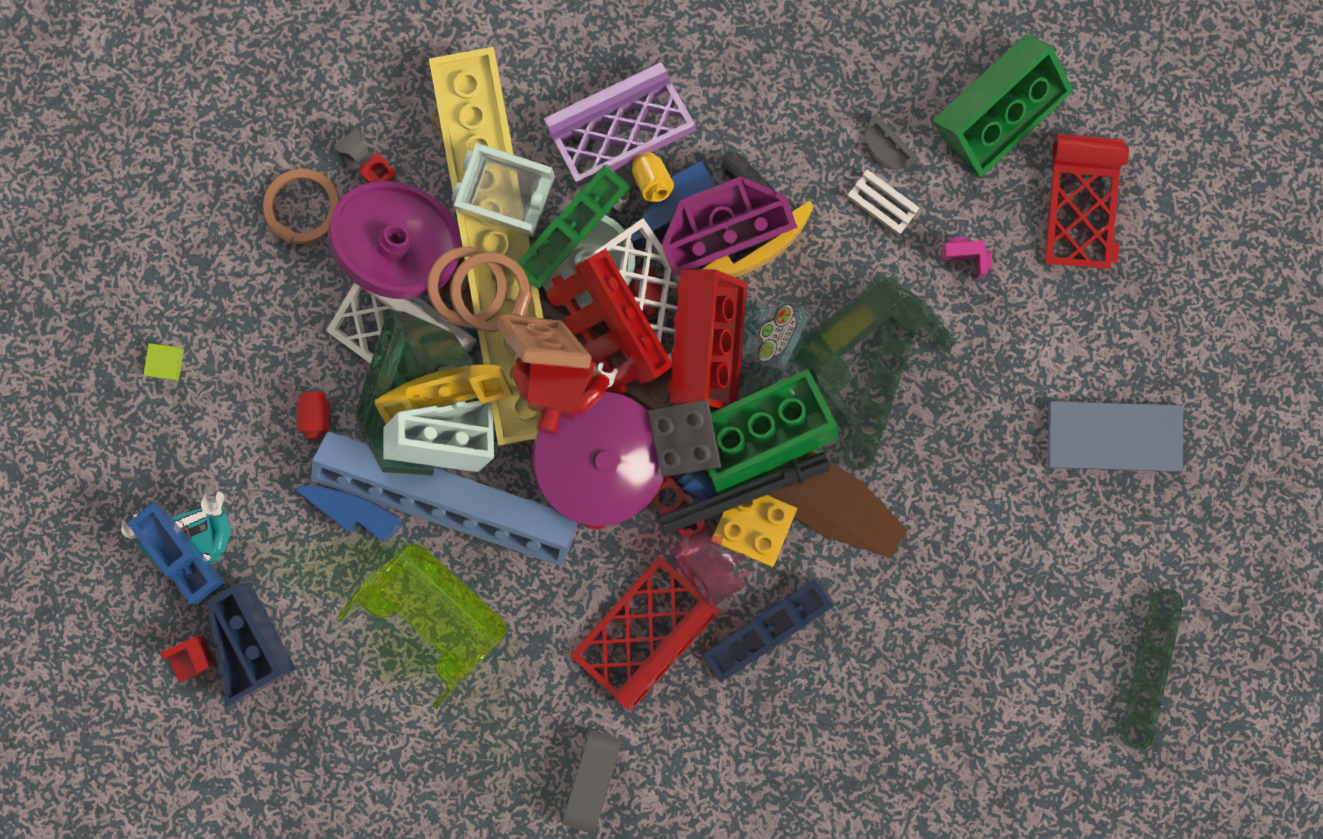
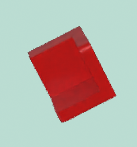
M196 636L160 652L162 659L170 660L179 682L217 667L204 636Z

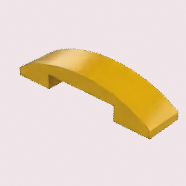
M809 201L792 212L798 228L779 235L735 264L732 263L727 255L713 261L701 270L716 269L733 277H739L767 264L782 253L802 231L812 212V203Z
M468 365L438 371L407 382L376 399L375 405L385 424H387L398 412L432 406L439 408L478 398L481 404L511 397L513 396V391L501 366Z

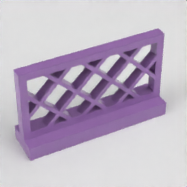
M662 62L543 118L549 134L577 187L589 183L605 164L614 171L632 162L642 153L653 152L697 131L694 121L669 80ZM666 93L669 94L670 99L667 106L652 104L655 98ZM635 108L641 109L637 121L623 118L624 113ZM648 111L663 114L658 125L644 122ZM669 116L682 118L685 124L675 129L665 127ZM605 122L611 123L607 135L593 132L595 127ZM619 125L633 128L628 140L614 137ZM640 130L654 133L652 140L646 143L636 142ZM576 136L582 138L578 149L565 147L563 144ZM589 140L604 142L599 154L585 151ZM611 144L625 147L623 153L615 158L606 156ZM581 158L595 161L592 169L581 174L578 173L577 167Z

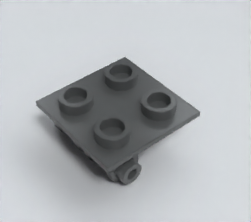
M708 400L648 411L661 477L721 467Z

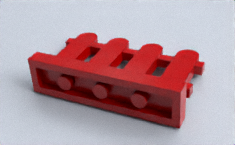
M606 248L574 266L577 273L565 280L561 274L551 279L554 286L548 289L547 298L555 306L565 304L571 315L565 318L564 324L573 335L582 333L587 342L583 347L591 356L590 362L598 361V363H603L602 370L605 373H612L614 368L617 369L614 383L611 387L607 388V392L614 390L617 394H622L627 391L625 384L635 379H638L641 384L647 383L673 367L671 360ZM588 291L593 303L581 309L574 297ZM604 320L610 332L597 338L592 326ZM621 349L627 361L614 367L608 356Z

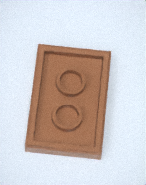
M505 314L499 315L497 327L522 362L589 368L590 354L563 321Z

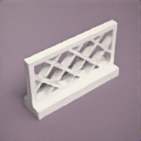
M644 218L577 263L583 262L605 248L621 252L622 257L619 271L624 279L627 277L641 280L638 298L635 297L641 310L643 311V305L659 308L657 325H650L656 331L655 334L660 343L662 332L675 335V329L663 327L665 309L677 312V306L666 304L669 287L677 288L680 275L673 276L662 245ZM637 230H640L647 240L645 252L629 248L631 234ZM624 240L623 247L617 246L618 243ZM628 254L644 258L642 275L626 271ZM650 259L661 261L665 267L664 279L648 276ZM647 282L663 285L660 302L644 299Z
M356 283L353 284L326 330L400 386L410 382L406 377H410L412 381L418 378L417 375L435 373L457 367L465 353L471 351L477 341L457 325L447 323V320L420 298L393 299L367 291L371 294L374 308L360 310L357 296L362 287ZM391 309L396 312L400 327L386 329L382 310ZM375 312L378 331L365 333L361 314ZM354 316L358 335L349 336L339 329L345 317ZM417 328L422 331L426 346L412 348L408 329ZM401 331L404 350L391 352L387 333ZM380 335L383 354L374 355L370 352L366 337ZM443 347L453 354L447 366L437 367L434 348ZM427 350L430 369L416 371L413 352ZM405 354L409 373L400 374L394 369L392 356Z

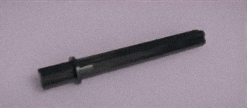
M824 452L798 462L793 459L790 465L662 514L658 517L659 526L664 534H669L796 483L803 485L804 480L829 471L830 463Z

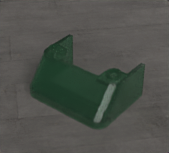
M885 277L877 280L800 340L793 350V360L800 371L809 369L825 402L847 430L857 422V419L837 396L848 385L851 377L848 365L841 358L843 354L891 317L906 330L914 331L924 327L944 353L957 343L926 302L893 278Z
M390 310L386 314L357 404L356 422L382 472L432 476L434 469L431 465L383 459L384 426L386 424L375 405V400L407 382L438 372L440 365L470 367L472 360L453 332L405 311Z

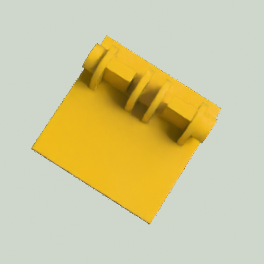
M765 495L723 512L711 542L773 568L798 508Z

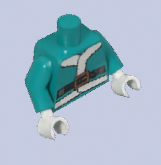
M221 492L216 494L217 503L210 502L207 497L208 495L205 493L200 509L171 517L211 564L221 561L220 555L225 552L231 534V526L226 511L222 508L224 495ZM123 520L122 534L127 538L133 539L141 552L158 567L137 536Z

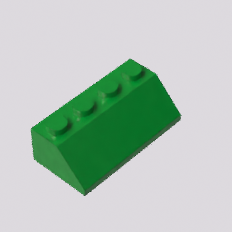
M1025 34L932 121L943 141L981 178L1074 91L1052 45Z
M809 369L803 370L712 412L711 418L721 467L707 469L706 472L716 493H719L839 439L837 424Z

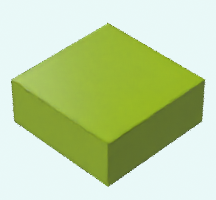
M149 343L143 376L179 381L184 349Z

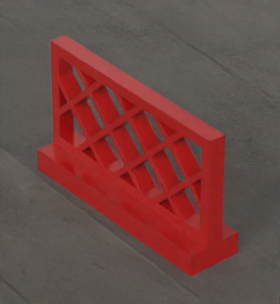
M659 556L570 656L606 688L620 704L632 711L718 615L720 610ZM660 567L670 574L671 589L652 590V576ZM675 579L684 588H675ZM647 583V590H640ZM690 592L699 600L690 611L677 612L676 593ZM671 593L672 612L653 613V595ZM635 595H648V614L630 615L629 602ZM625 607V615H618ZM685 616L677 625V617ZM672 617L673 630L669 635L654 637V618ZM649 618V637L631 638L630 619ZM613 620H625L626 639L608 640L607 626ZM602 633L603 640H596V638ZM655 641H662L655 649ZM650 642V656L645 661L632 662L631 643ZM626 643L627 662L609 663L608 644ZM590 645H603L604 664H589L581 655ZM633 666H640V667L636 670V672H635L634 674H632V667H633ZM627 667L628 680L618 691L609 682V668ZM604 668V677L596 669Z

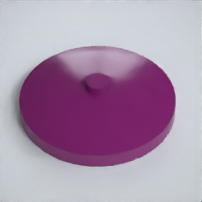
M371 182L352 189L337 203L328 227L329 248L342 272L363 289L393 299H414L428 295V276L434 263L449 250L461 247L460 232L449 211L437 199L425 191L400 182ZM460 258L451 261L444 267L439 276L438 289L444 286L451 278Z
M605 391L603 397L586 413H578L575 420L560 417L556 434H549L538 430L534 441L532 466L538 488L554 509L565 517L581 524L607 526L630 519L651 502L664 478L661 477L648 411L633 399L617 393Z

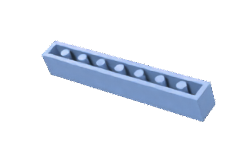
M327 432L312 460L311 481L562 567L575 536L578 522L565 517L554 508L539 504L531 499H524L507 493L502 489L483 485L470 478H463L445 472L438 467L383 459V450L381 448L366 445L344 435Z

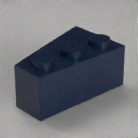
M250 582L235 584L207 600L214 643H217L220 664H218L219 674L223 675L226 692V696H224L225 707L248 698L296 670Z

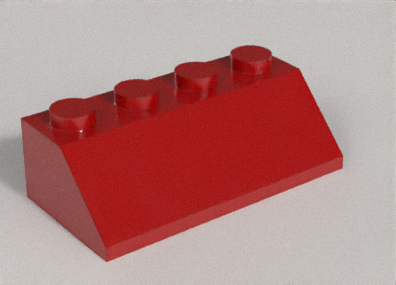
M716 269L680 271V281L677 285V314L674 318L675 341L671 352L673 363L672 377L668 386L670 404L682 405L708 400L710 411H717L738 401L748 282Z

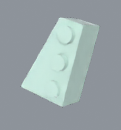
M462 401L445 407L437 408V406L398 412L384 426L383 459L478 472L494 458L491 402L481 404L480 401L468 403Z

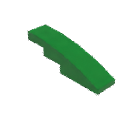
M607 164L576 195L563 212L552 221L517 262L525 271L529 282L537 289L549 279L631 187Z

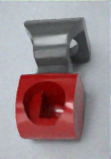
M357 128L352 130L334 147L341 157L350 155L360 165L358 171L369 183L390 181L397 174L378 151L374 154L368 151L362 143V135Z

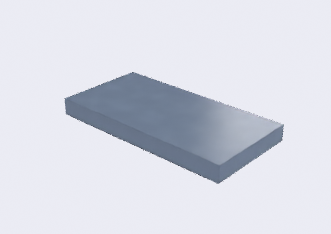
M1048 402V468L1183 472V405Z

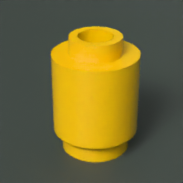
M646 152L638 155L633 160L632 175L644 199L650 202L665 200L672 192L674 182L661 158L654 153Z

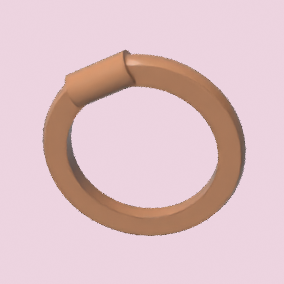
M294 169L283 173L270 184L263 199V214L271 233L288 244H308L320 240L328 234L329 222L337 203L340 201V197L334 184L325 175L310 169ZM297 179H309L317 182L326 190L330 199V210L325 221L318 228L305 233L292 231L278 222L274 214V201L278 192L287 183Z
M475 247L454 248L440 256L430 270L427 282L430 302L436 312L447 320L449 324L472 328L459 317L456 311L450 310L441 300L438 291L439 276L444 267L451 261L486 252ZM485 263L493 272L496 280L495 298L485 311L474 315L485 321L490 320L498 313L507 294L506 276L501 265L497 263Z
M483 252L471 256L458 267L451 282L450 294L456 313L466 324L477 330L495 332L500 331L497 327L498 320H481L472 315L465 307L461 297V286L466 274L473 267L482 263H497L509 269L519 285V293L510 315L524 317L532 293H530V284L525 271L514 259L497 252Z

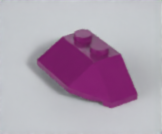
M739 176L679 200L662 242V248L672 274L675 277L680 275L681 270L695 269L798 227L786 196Z

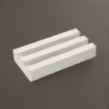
M866 170L855 187L847 195L848 199L898 236L920 209L869 170ZM867 181L908 210V214H905L865 183ZM861 190L902 222L897 224L859 196V191Z

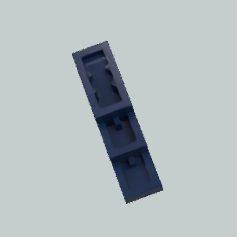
M815 577L703 653L702 656L721 683L836 604L818 577Z

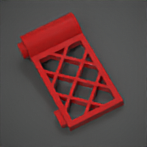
M1056 133L1052 145L1051 161L1053 166L1044 264L1111 269L1112 263H1118L1120 243L1113 242L1121 166H1126L1129 159V146H1124L1123 139ZM1060 174L1073 175L1081 186L1067 196L1059 187ZM1081 176H1092V177H1090L1087 181H1085ZM1097 177L1110 178L1109 192L1100 199L1088 184ZM1084 188L1096 203L1082 214L1070 199ZM1058 194H1059V196L1063 199V201H1062L1061 203H1059V204H1058ZM1109 198L1107 208V206L1103 202ZM1066 203L1078 218L1064 229L1056 219L1057 210ZM1099 206L1107 216V223L1097 232L1085 217ZM1081 221L1093 236L1079 247L1068 231ZM1055 227H1056V228L1059 230V232H1060L1056 237H1055ZM1106 230L1105 240H1104V239L1101 237V234ZM1064 236L1075 251L1067 258L1053 257L1054 243ZM1095 239L1104 248L1103 261H1091L1083 251ZM1079 254L1083 260L1072 258Z

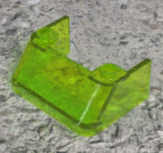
M417 544L405 547L359 585L337 616L342 622L360 606L377 618H386L396 611L439 650L443 656L436 664V672L447 686L432 704L436 710L467 680L507 634V626L504 620L426 548Z

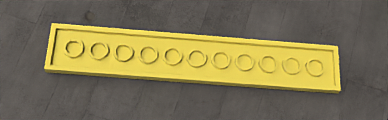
M494 47L429 59L452 191L457 182L462 183L466 172L463 170L465 156L468 151L473 152L476 143L514 155ZM488 162L473 205L522 221L524 207L517 171ZM456 210L463 247H475L486 252L501 253L509 256L516 262L531 247L529 236L524 233L464 213H458ZM485 263L473 267L467 273L475 315L485 311L493 302L496 294L494 274ZM502 265L501 267L507 280V294L501 309L488 321H497L501 314L510 315L519 293L517 279L509 269ZM529 282L532 297L524 317L544 319L539 289ZM478 330L484 365L501 366L513 391V396L491 402L498 446L535 440L538 433L536 428L540 412L528 409L527 401L519 395L513 378L515 365L514 349L501 331L486 332Z

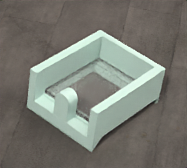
M476 143L473 152L468 151L465 156L463 170L466 172L462 183L457 182L452 194V201L455 202L454 207L458 213H464L534 238L555 178L553 169Z

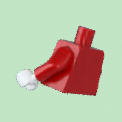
M515 352L513 378L520 397L528 403V409L540 412L536 429L541 432L556 434L560 417L575 420L578 413H586L603 397L607 388L613 385L617 369L614 368L612 373H605L602 370L604 364L599 363L596 370L595 362H590L589 368L522 362Z

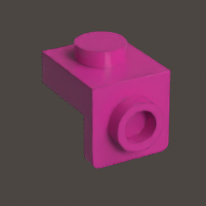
M955 237L949 239V243H945L941 248L942 262L975 260L976 279L984 278L988 273V269L992 268L991 250H986L985 241L969 242V237Z

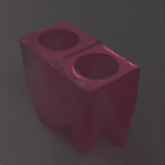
M708 526L679 541L673 547L676 567L709 607L745 587L746 584L741 581L753 571V569L731 575L732 570L745 558L746 554H720L719 551L723 538L722 536H713L716 531L715 526Z

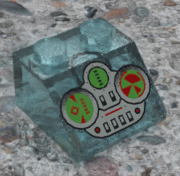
M773 299L770 307L764 304L756 320V323L761 324L756 336L750 334L742 349V352L747 354L744 362L780 379L812 310L777 299Z

